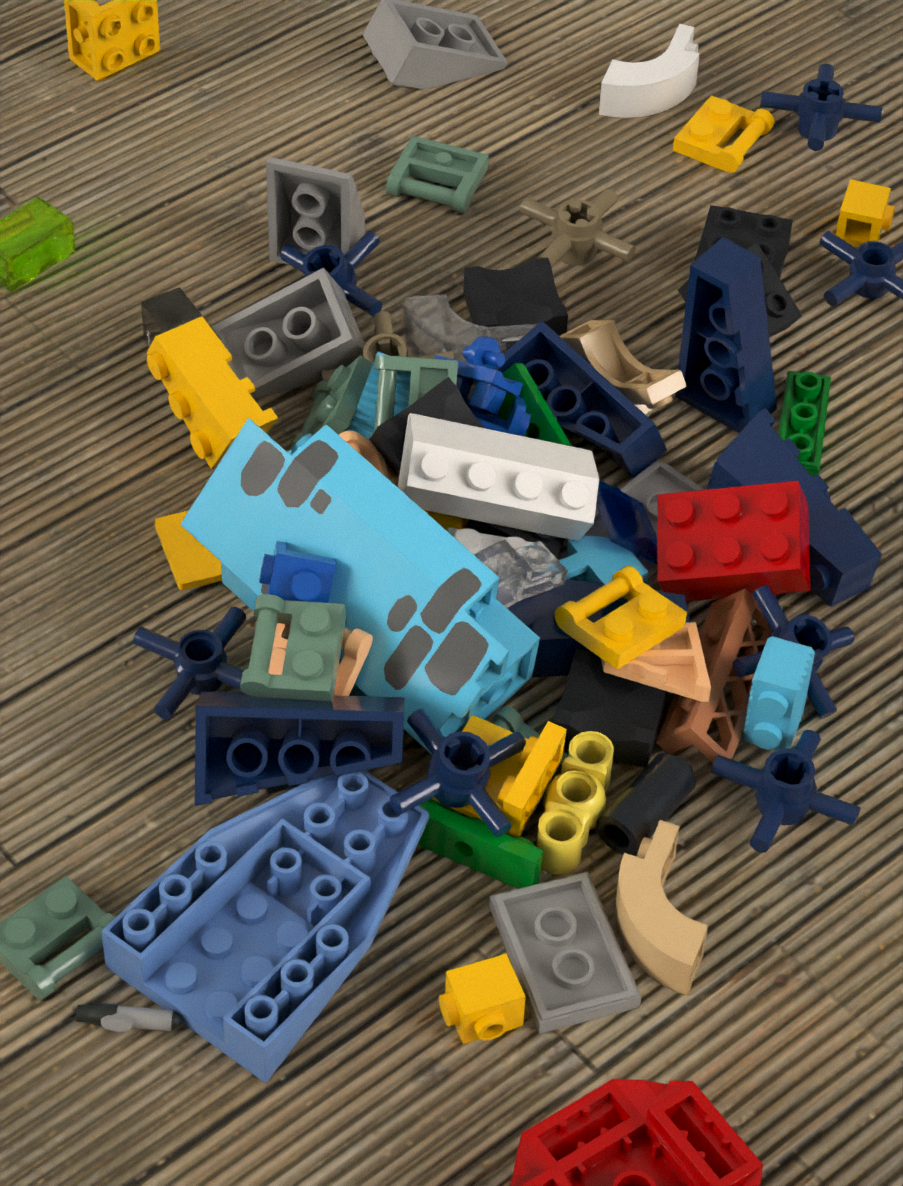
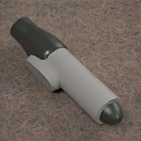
M109 1003L95 1005L78 1004L76 1009V1022L90 1023L116 1032H127L131 1028L172 1031V1029L178 1028L183 1024L182 1016L174 1013V1010L119 1006Z

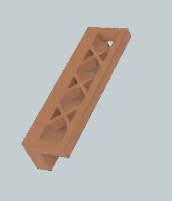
M746 588L711 604L699 634L711 684L709 702H701L675 694L656 740V743L668 754L694 745L713 764L717 755L732 759L745 727L748 700L754 674L742 678L738 677L734 673L733 662L737 659L738 651L743 650L745 656L763 651L767 638L772 633L755 599ZM751 618L764 629L759 641H755L750 623ZM725 685H730L735 702V707L732 711H728L723 689ZM711 721L717 722L721 737L720 746L707 734Z

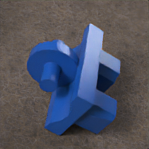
M480 336L472 342L471 346H466L463 349V357L467 359V362L457 360L456 387L466 402L471 385H475L469 406L485 413L498 415L505 395L510 394L519 397L523 383L504 378L502 372L495 370L496 367L504 365L505 356L500 353L499 344L494 338ZM435 355L434 358L443 360H455L439 355Z

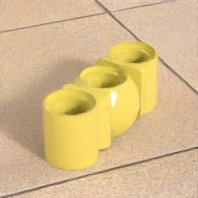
M586 731L573 737L569 744L568 757L562 763L561 774L553 778L544 792L543 806L545 812L539 819L536 847L543 850L541 867L549 873L566 874L578 867L581 862L582 848L588 842L589 830L596 827L597 819L606 811L607 798L605 792L610 786L614 747L611 740L599 732Z

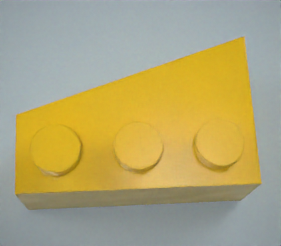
M203 316L155 336L147 351L149 370L156 380H162L169 393L168 400L174 415L178 419L184 420L191 433L190 441L195 453L201 459L205 458L210 469L218 466L248 418L268 434L278 419L277 415L271 408L262 411L250 393L255 391L254 384L248 377L239 380L228 365V362L232 361V355Z

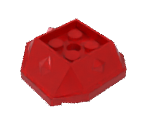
M612 1079L521 1133L510 1186H760L763 1164L693 1081L670 1080L669 1084L647 1080Z

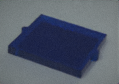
M599 480L596 507L610 541L633 552L637 558L642 557L657 565V535L643 503L623 493L617 486L612 487Z

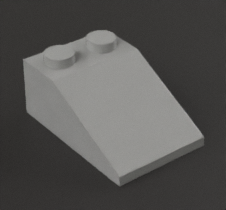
M381 0L363 33V37L371 48L372 54L377 58L387 74V79L400 88L428 89L504 70L508 65L507 60L479 17L473 14L401 0Z
M268 157L266 161L269 260L288 264L280 257L281 251L287 245L295 247L306 255L316 247L332 245L338 247L343 252V255H345L365 234V212L352 174Z
M324 267L211 326L212 330L232 355V361L228 362L230 368L239 380L248 377L254 384L255 391L250 393L253 399L323 381L322 370L338 368L340 365L349 366L360 355L363 356L365 346L343 289Z

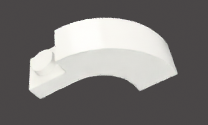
M679 24L666 52L653 60L631 63L612 59L601 83L599 115L620 118L649 116L666 111L685 100L695 88L700 53H698V44L693 43L694 27Z

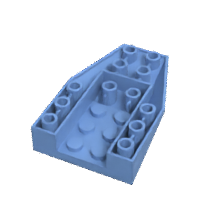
M365 770L340 776L332 774L311 779L309 782L303 783L206 832L101 931L105 966L161 1008L174 1010V1013L182 1016L183 1024L260 1080L267 1083L370 948L429 820V812L420 806H416L401 815L397 814L391 806L390 797L398 792Z

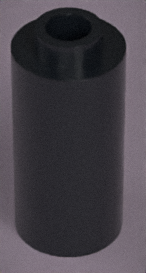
M658 754L597 819L596 828L598 834L606 845L621 855H624V853L635 855L643 838H651L656 831L659 821H666L695 789L696 780L691 765L678 755Z

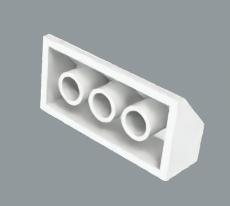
M413 413L408 415L398 488L423 510L579 541L594 524L599 476L591 450Z

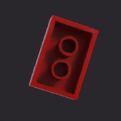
M799 481L657 494V582L663 592L685 595L686 602L722 599L745 588L752 594L755 590L765 585H769L773 594L810 591L809 508Z

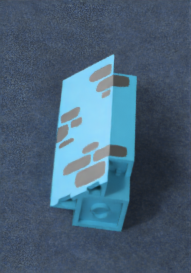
M250 418L247 419L180 524L221 561L222 583L254 611L256 598L267 594V584L259 583L264 554L274 555L276 541L285 542L286 550L336 559L328 603L345 604L347 613L345 628L352 631L359 628L373 636L371 648L349 696L405 698L404 730L430 754L431 752L407 723L408 717L413 712L423 709L445 738L449 734L462 732L471 716H477L487 721L532 677L540 640L539 636L496 599L500 578L327 424L314 435L309 433L303 436L295 444L290 455ZM341 648L339 663H341L344 656L343 648Z

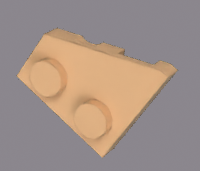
M696 622L685 623L684 628L618 670L601 659L603 672L697 701L709 702L711 684Z

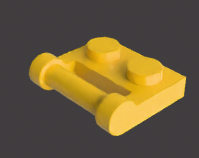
M711 95L674 137L673 151L725 172L732 173L742 165L744 161L743 156L760 136L766 135L774 127L775 119L765 109H757L753 112L730 103L725 99ZM739 128L744 129L732 145L724 147Z
M625 566L613 574L612 581L577 602L568 601L564 603L554 613L556 623L566 634L617 670L684 628L687 616L685 610L645 584L640 573L632 566ZM621 597L628 600L627 603L594 623L587 619Z

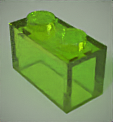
M39 196L0 219V285L10 292L33 280L36 276L76 252L72 219Z

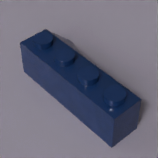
M540 321L504 353V365L495 369L504 373L514 363H523L559 425L587 439L602 450L632 479L667 451L655 423L543 321Z
M765 408L754 416L715 460L706 490L799 481L809 508L810 589L827 605L832 607L870 587L882 553L846 508L838 510L834 506L827 491L829 489L828 485L819 474L811 477L797 459L801 453L790 438L784 441L772 428L776 420Z
M201 691L196 704L195 806L212 803L214 799L250 795L258 793L261 789L285 784L293 786L307 783L309 779L332 774L340 776L402 763L405 698L334 695L333 702L254 697L236 692Z

